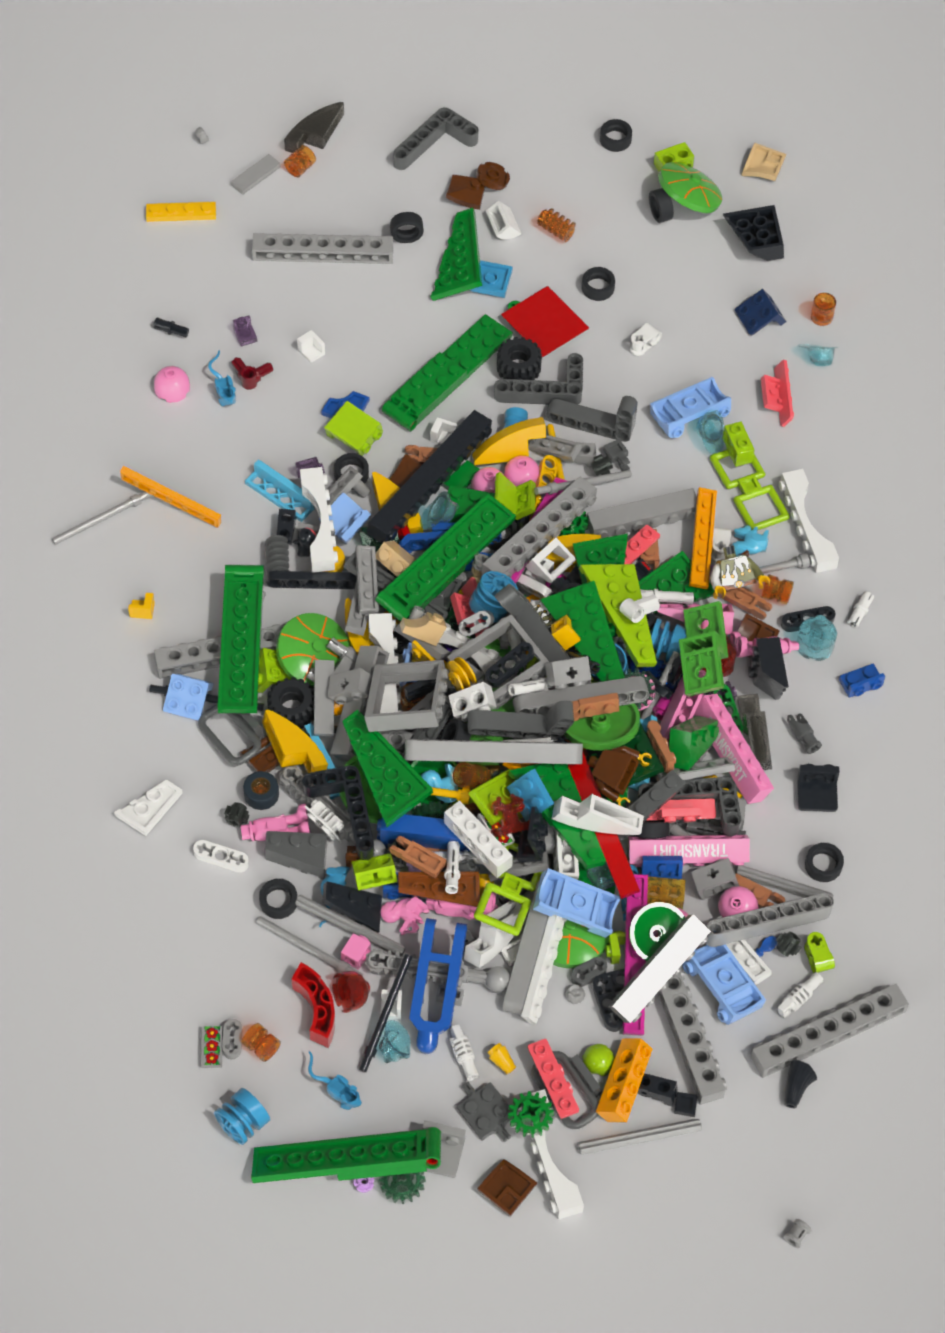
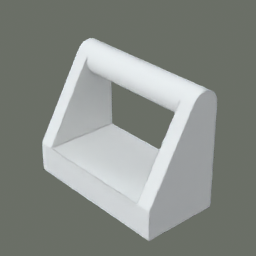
M555 538L525 567L538 577L552 583L576 559ZM553 552L565 560L552 573H549L540 563Z

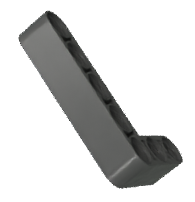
M446 107L440 108L394 150V167L398 170H405L445 133L468 147L476 146L478 144L479 129L475 124Z
M572 353L568 356L566 381L499 379L494 384V399L500 403L549 405L552 399H559L580 404L583 391V357L578 353Z
M631 396L622 397L616 415L567 401L552 399L545 418L551 423L627 442L630 440L635 427L638 402Z
M509 583L494 595L500 605L517 619L524 631L549 662L570 659L564 648L552 636L551 630L530 601L513 585Z
M559 701L555 703L546 715L471 710L467 712L468 733L471 735L524 739L551 737V740H557L574 723L573 702Z
M730 777L683 780L686 783V787L670 800L715 799V803L718 804L723 833L727 836H736L740 831L741 813L735 781ZM657 782L645 783L641 785L639 788L638 798H640Z

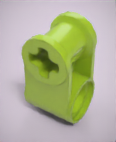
M819 932L810 933L804 945V951L808 957L812 972L820 973L834 969V958L828 948L825 937Z

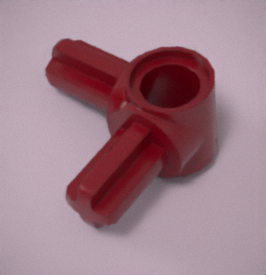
M235 357L231 361V364L238 372L237 376L241 380L242 387L247 390L254 389L257 386V382L261 381V377L274 370L272 364L268 362L255 368L246 366L241 358Z

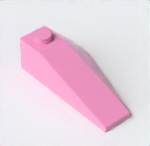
M677 603L660 604L657 612L685 622L683 610L701 605L693 603L683 607V604ZM722 603L727 637L733 630L734 611L732 604ZM708 620L701 623V629H705L708 626Z

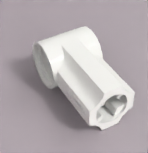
M654 594L636 601L628 598L620 605V612L633 623H638L643 619L644 615L659 610L660 604Z

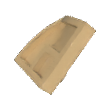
M754 143L741 176H754L776 181L786 154Z

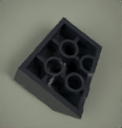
M775 205L723 213L724 218L750 254L766 261L784 258V244Z
M780 637L756 639L755 646L752 647L751 666H748L749 678L753 679V685L775 700H778L783 695V692L786 691V688L789 687Z

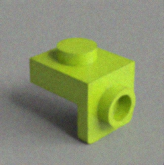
M615 931L609 935V942L605 946L606 957H610L611 964H619L621 956L619 945H625V932Z

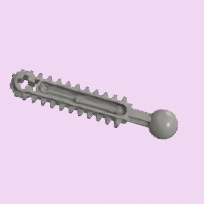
M296 766L286 767L280 772V784L284 786L285 790L289 789L290 794H295V799H300L301 804L306 803L309 809L312 807L311 803L315 799L317 801L320 800L330 809V812H333L334 815L343 821L344 827L340 831H335V833H339V839H345L348 842L350 840L354 841L349 814L347 815L346 809L342 810L340 804L336 805L335 799L330 800V795L314 798L307 797L304 794L302 785L303 771L297 769ZM373 839L375 849L373 857L386 854L387 850L383 842ZM368 846L362 847L363 850L370 848Z
M373 949V951L366 954L365 965L370 969L371 973L380 974L384 971L385 975L388 976L389 972H392L393 976L396 977L404 955L400 956L399 951L392 955L391 950H388L387 954H385L383 949ZM412 954L413 957L406 972L409 975V979H412L417 974L419 959H416L415 954ZM379 957L381 961H385L387 963V966H385V964L379 962L378 965L375 966L372 960H376V958ZM431 961L428 966L427 979L433 978L434 983L441 979V983L444 984L448 977L450 964ZM462 961L458 987H461L462 983L472 981L485 983L491 991L502 992L507 989L511 975L507 969L501 966L493 967L489 971L469 969V966H465L464 961Z

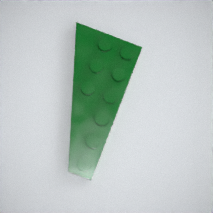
M473 208L456 213L452 226L453 232L448 239L449 245L445 249L440 264V274L438 279L435 280V290L430 296L433 301L483 286L476 215Z
M628 534L573 543V551L582 584L587 583L588 580L584 574H581L579 570L580 565L625 563ZM608 620L612 636H615L616 628Z
M683 551L638 581L642 590L658 589L659 591L693 592V602L713 597L715 591L710 582L708 589L689 586L691 560Z
M595 581L540 599L556 621L565 615L571 619L572 628L580 637V641L574 646L581 655H587L591 660L600 664L598 666L600 671L596 675L601 682L625 678Z
M358 709L342 720L344 729L387 828L433 793V789L378 731H368L365 717Z
M539 763L509 770L508 775L516 781L527 772L535 769L553 802L562 796L578 803L582 802L567 764ZM554 805L542 812L544 819L551 827L553 826L562 841H566L572 849L571 852L585 869L605 865L606 859L594 831L576 828L552 820Z

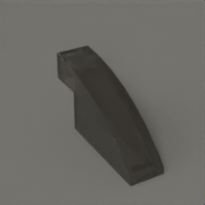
M337 102L325 106L301 120L284 139L285 151L298 155L304 143L324 149L344 116V103Z
M758 694L737 696L739 716L743 724V737L759 761L762 769L772 770L765 711H760Z

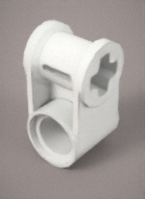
M645 323L638 331L632 334L630 352L636 356L643 355L660 341L662 333L649 323Z
M714 527L711 559L715 563L717 560L725 559L723 548L730 546L731 529Z

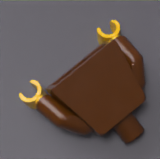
M621 746L612 748L611 751L604 750L600 758L592 756L589 759L588 765L594 768L592 775L596 778V785L600 792L611 801L618 802V805L621 806L620 802L622 800L630 803L628 798H621L619 795L624 794L639 762L642 766H649V763L643 761V757L651 759L652 756L649 753L640 754L637 750Z

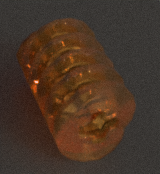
M553 208L548 211L547 209L543 210L537 220L538 226H542L543 229L553 233L554 236L559 237L564 242L569 241L575 231L576 223L572 222L570 224L571 220L569 218L565 220L564 215L559 217L560 213H554Z

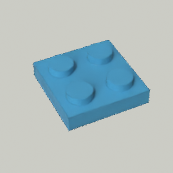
M480 260L483 286L471 289V291L505 298L513 267Z
M535 769L527 772L507 786L526 822L530 820L532 807L536 806L539 813H542L554 805Z

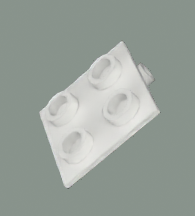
M315 799L311 803L312 807L310 809L305 806L309 812L307 816L319 829L321 828L332 841L336 839L342 843L335 831H340L344 827L343 821L334 815L333 812H330V809L320 800L317 801Z

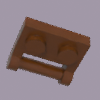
M267 733L260 740L261 749L270 743ZM272 745L247 761L256 772H270L280 765ZM251 746L247 750H242L240 752V756L244 755L246 752L251 750L253 746Z

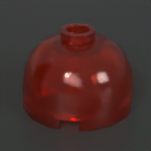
M343 971L334 975L333 979L336 978V983L332 984V991L337 1006L342 1005L343 1013L360 1009L367 1002L370 992L369 983L361 974L355 971Z

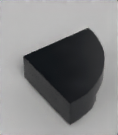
M679 657L674 660L672 664L675 666L674 670L668 675V682L675 684L683 673L681 658Z

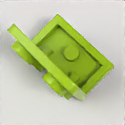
M501 472L496 473L494 498L514 513L516 520H519L535 512L534 489L536 483L529 480L519 486H515Z
M267 648L260 650L259 693H263L271 684H276L279 680L283 682L284 678L292 680L281 668L276 650Z

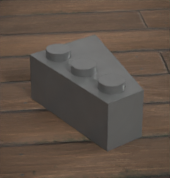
M266 832V860L288 868L299 869L305 874L316 875L322 880L325 879L327 834Z

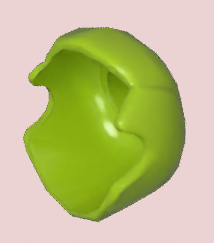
M594 1044L588 1047L582 1056L583 1063L590 1073L599 1074L603 1077L610 1073L615 1059L613 1052L603 1044Z

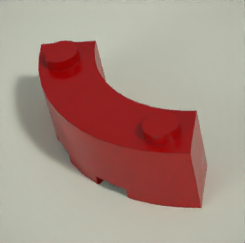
M300 962L291 979L292 989L300 993L313 1010L314 1017L309 1030L310 1040L329 1048L335 1031V1009L329 987L321 979V976L308 965Z

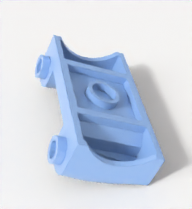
M713 377L650 403V414L670 438L680 437L684 431V424L711 412L718 418L726 417L731 411V397L725 396L719 390Z
M548 868L541 874L533 910L548 916L557 915L587 927V931L606 938L612 934L613 915L621 897Z
M726 944L717 947L706 945L694 950L695 955L688 962L685 960L682 964L687 974L691 976L699 974L720 1004L717 1012L719 1020L727 1025L762 1008L766 1001Z

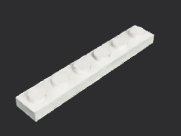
M557 915L548 917L521 1015L530 1024H537L538 1018L541 1016V1006L543 999L547 995V985L552 976V966L557 958L558 944L563 936L564 923L567 921V919Z

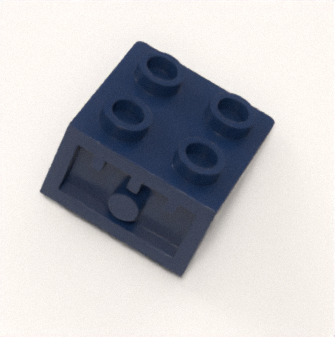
M763 288L735 308V312L751 336L772 321L778 322L781 326L787 322L772 297Z

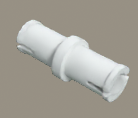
M868 591L863 592L859 602L853 607L854 611L847 621L848 625L851 624L853 628L859 627L862 618L867 615L868 607L874 599L873 594L871 595Z

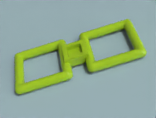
M728 450L710 455L709 459L726 489L740 488L742 494L735 496L733 501L745 523L751 527V530L755 527L761 530L790 518L772 485L761 487L758 479L764 478L766 474L755 454L751 464L756 473L730 481L719 462L720 459L730 456ZM769 493L781 515L754 523L743 501Z
M514 842L505 848L517 852L518 844ZM504 872L498 877L503 879L501 886L491 882L487 883L474 913V918L504 932L518 936L531 905L529 898L519 894L522 888L534 892L542 872L534 873L531 882ZM492 892L522 904L514 926L483 914Z

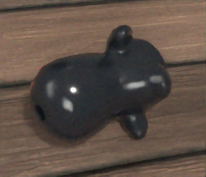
M307 527L302 528L298 533V539L293 541L294 544H298L297 555L299 557L310 556V546L317 536L315 531Z

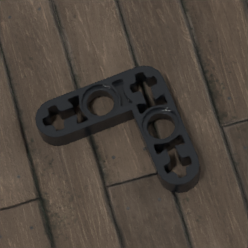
M624 969L600 974L593 980L592 987L604 1025L611 1032L619 1031L623 1026V1020L609 1007L603 1006L602 1001L605 999L613 1000L616 997L615 992H619L624 988V984L616 982L618 976H624ZM599 982H602L603 984H605V993H604V994H602V993H603L602 987H601V986H598V985H599ZM612 1012L615 1021H617V1025H614L613 1022H610V1013Z

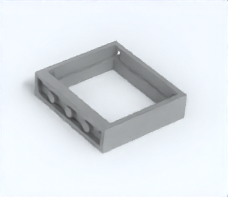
M512 614L500 619L497 624L485 629L482 634L470 639L464 646L453 650L447 656L448 661H454L456 657L466 660L512 628L524 642H528L533 646L535 657L539 662L493 692L497 707L493 710L498 709L517 696L509 694L508 686L510 684L534 681L547 676L545 663L549 661Z
M444 660L375 665L365 712L368 731L438 727L439 720L443 718L442 705H445L446 679H449V669L445 668ZM436 679L431 710L380 713L386 683Z

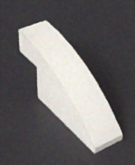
M593 794L581 803L562 796L554 802L552 820L589 831L620 835L641 834L644 818L641 814Z
M511 900L487 915L514 926L522 904ZM528 910V913H527L526 918H525V920H524V923H525L526 920H527V917H528V914H529V910ZM481 922L479 938L466 945L464 960L481 968L498 955L515 936Z

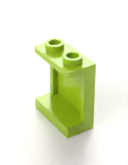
M348 401L344 403L324 427L328 437L331 439L337 438L362 456L370 451L371 445L379 440L383 434L380 422Z

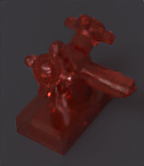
M510 794L512 799L510 803L504 805L499 796L491 806V809L494 811L493 814L497 816L498 811H500L504 822L503 827L491 830V834L494 837L529 830L530 821L520 822L517 814L525 808L523 798Z

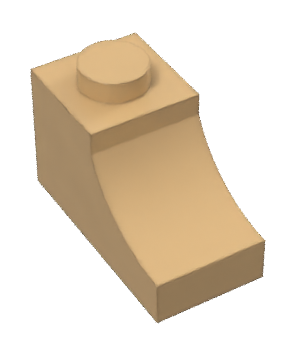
M427 612L418 619L402 618L400 622L402 633L437 646L447 628L444 618L437 613L431 614Z

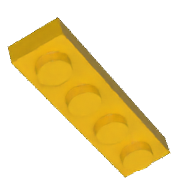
M216 202L146 204L147 222L216 220Z

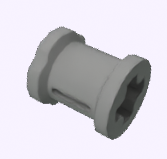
M795 1219L793 1222L794 1226L789 1233H785L784 1239L793 1247L800 1248L801 1241L806 1234L811 1232V1228L804 1221Z

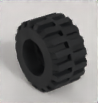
M514 337L513 340L509 338L506 340V343L503 342L497 353V372H499L500 378L535 380V378L539 377L542 353L536 342L532 343L531 339L526 340L525 337H521V339ZM513 360H524L526 362L516 363Z
M292 677V680L284 678L283 682L279 680L276 682V686L273 685L267 698L268 710L288 719L300 729H303L305 724H310L311 720H314V689L310 688L308 682L304 684L303 679L298 681L295 677ZM289 700H297L302 703L295 708H287L282 705Z

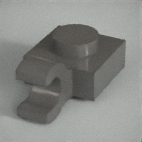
M620 439L603 446V451L612 463L618 461L622 471L630 469L627 465L630 464L627 458L628 450Z

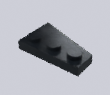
M328 881L324 883L322 903L342 915L350 916L355 919V922L363 924L377 933L380 932L382 895Z

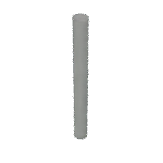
M673 651L659 679L663 685L666 684L668 675L672 673L675 667L672 665L674 660L680 657L678 652ZM656 691L653 702L644 709L640 719L644 720L650 716L660 696Z

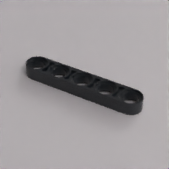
M271 571L267 573L266 584L272 588L355 589L357 576L351 572Z

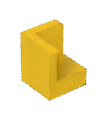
M146 593L145 600H132V603L128 606L129 617L152 619L155 606L154 594Z
M567 615L551 624L552 636L565 651L580 641V637L573 630L571 619Z

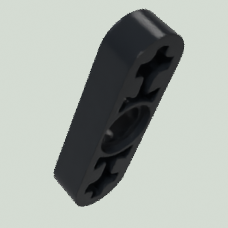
M829 606L787 613L782 618L781 627L786 632H795L831 625L834 622L836 613ZM811 616L813 621L806 622L803 617Z
M522 642L492 665L485 673L488 684L494 687L501 685L530 662L535 655L533 646L528 642ZM522 650L528 651L529 654H522ZM513 660L515 661V666L513 668H506L505 663ZM491 675H498V679L492 678Z

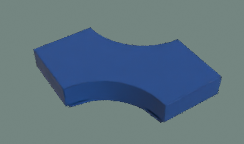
M352 391L344 398H329L321 411V415L332 419L346 401L364 411L370 401V397Z

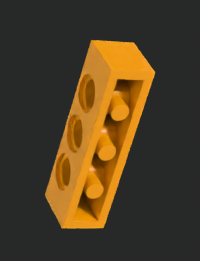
M622 1038L596 1109V1113L607 1122H627L653 1050L641 1038Z

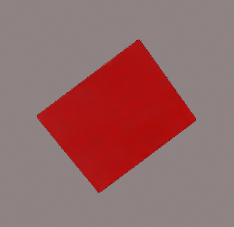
M549 286L544 287L501 314L522 337H525L526 340L531 339L532 343L536 342L538 344L542 357L589 329L583 320Z

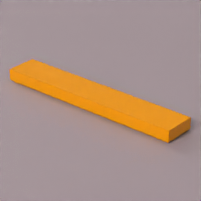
M125 466L120 470L121 480L215 527L220 526L221 514Z
M701 487L697 490L689 586L708 589L717 491Z

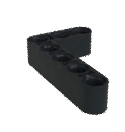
M348 765L306 774L302 779L304 794L307 797L314 798L344 792L357 855L362 860L371 859L375 854L374 840L358 768ZM350 776L355 777L354 779H347ZM329 780L335 781L333 783H328ZM309 784H316L313 787L308 786ZM351 794H358V796H356V797H352V796H350V795H351ZM356 811L362 812L361 814H354ZM361 828L366 829V830L363 831V832L357 831V830H359V829H361ZM364 846L370 847L366 850L361 849Z

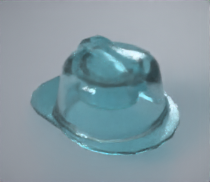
M808 344L797 345L808 350L810 361L816 366H830L834 358L835 348H839Z
M710 410L700 417L696 425V431L702 438L706 450L715 454L724 447L722 439L724 422L720 412Z
M441 492L425 509L420 520L423 529L429 530L439 522L448 523L453 519L456 511L459 509V505L450 499L448 492Z
M389 1020L385 1024L384 1036L379 1042V1049L383 1054L384 1062H398L402 1058L408 1059L410 1057V1036L399 1022Z

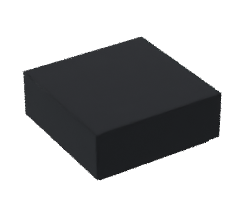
M677 1092L674 1114L695 1117L698 1095Z

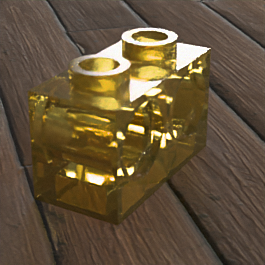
M648 876L647 905L662 902L683 910L685 880ZM655 892V893H657L658 895H657V896H652V895H650L649 893ZM671 894H675V895H677L678 897H677V898H673V897H671L670 895H671Z

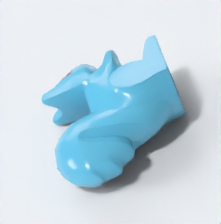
M745 525L735 529L734 532L736 534H734V537L744 540L734 542L731 545H734L736 556L741 555L746 550L749 551V555L766 552L769 530H766L761 535L757 532L758 527L751 530L749 525Z
M449 763L445 764L446 777L442 779L435 770L425 771L421 775L431 787L458 791V786L464 783V781H457L462 776V771L457 767H452ZM436 796L439 800L444 801L445 804L457 800L455 798Z

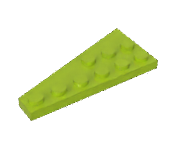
M635 564L580 565L579 570L581 574L585 575L588 580L587 583L591 581L596 582L605 614L610 623H613L617 629L618 637H621L624 641L625 649L635 666L655 667L657 661L646 615L638 623H633L620 612V605L624 600L628 598L634 601L642 599Z

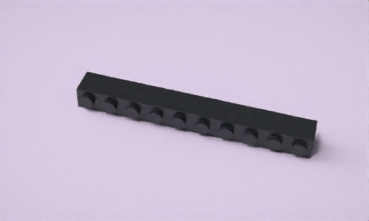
M473 410L368 522L367 534L382 544L389 540L392 541L400 528H405L408 520L416 516L422 505L425 506L430 496L438 492L440 485L449 480L452 472H456L460 468L461 463L464 460H468L472 451L479 448L482 440L490 436L492 420Z

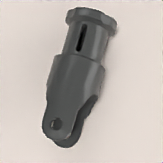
M799 713L797 721L792 715L787 716L788 724L798 740L803 742L806 752L812 754L818 751L822 744L820 741H817L813 729L804 716Z

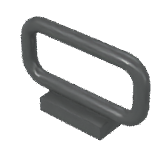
M218 704L200 716L198 720L200 730L231 764H244L260 752V738L265 735L260 724L250 713H227L254 744L251 750L240 757H234L206 725V721L218 712Z
M552 1051L555 1058L563 1063L592 1105L591 1112L577 1121L571 1120L569 1116L561 1119L567 1127L580 1129L599 1115L596 1113L599 1104L596 1097L602 1094L601 1087L578 1054L570 1060L565 1053ZM534 1063L531 1069L533 1080L540 1090L545 1089L548 1100L552 1103V1107L557 1113Z

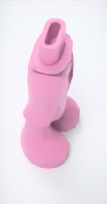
M731 632L729 639L731 653L736 657L751 656L752 647L755 646L756 639L758 638L748 641L746 637L741 636L740 632ZM780 637L783 654L790 653L791 650H799L798 642Z
M306 803L298 805L297 811L294 814L263 817L254 820L253 823L249 821V824L241 825L242 840L266 841L267 831L310 833L308 813L305 808ZM299 824L298 826L288 828V825Z
M491 893L483 914L487 915L498 908L495 905L496 893ZM430 898L426 900L427 909L435 910L437 914L463 917L469 920L475 919L474 913L477 907Z

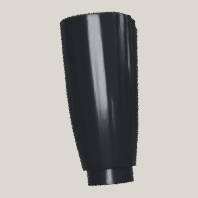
M800 1060L791 1061L785 1087L784 1105L786 1107L797 1108L806 1088L817 1080L815 1071L808 1063Z

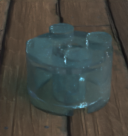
M823 615L806 619L800 625L798 632L799 653L804 658L816 659L815 661L827 659L832 654L836 643L837 630L834 624Z

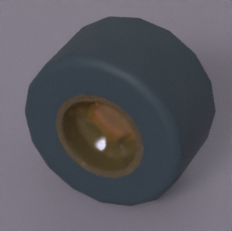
M254 772L244 781V798L253 809H269L278 801V781L269 772Z

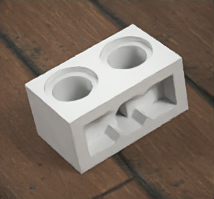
M485 682L448 695L453 716L464 722H467V712L471 710L491 711L497 708L492 687Z

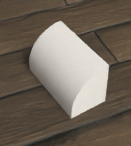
M497 201L486 210L496 237L506 240L521 235L510 207Z

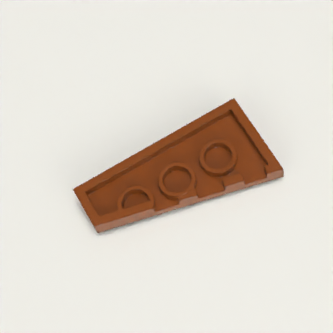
M398 872L399 893L477 907L480 901L479 872H460L458 892L455 894H449L445 891L446 879L444 872H440L436 879L425 872Z

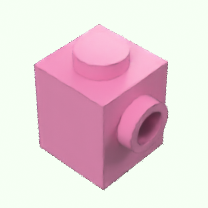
M353 933L341 951V961L343 960L349 963L351 967L359 970L364 961L366 962V954L371 951V942L365 936H358Z

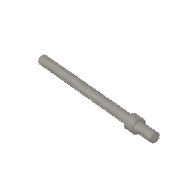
M630 470L583 479L590 484H597L629 478L632 476ZM575 480L562 483H547L546 486L535 487L534 492L536 495L544 493L554 494L560 490H565Z
M147 492L139 495L135 494L129 500L52 538V541L56 545L132 506L136 507L142 504L141 501L153 495Z
M261 916L257 919V924L337 968V971L341 974H347L358 981L361 980L363 974L350 967L349 963L337 960Z

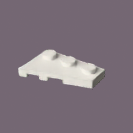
M165 780L147 791V794L138 800L134 799L129 802V805L122 810L118 809L115 811L114 815L147 836L182 795V789Z

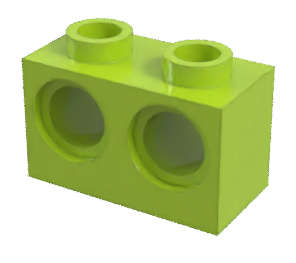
M686 142L655 152L654 166L658 172L666 163L670 162L683 163L693 167L694 154Z
M742 421L725 425L722 439L735 467L752 463L755 449Z
M391 853L375 856L369 860L361 859L351 862L358 890L397 882Z

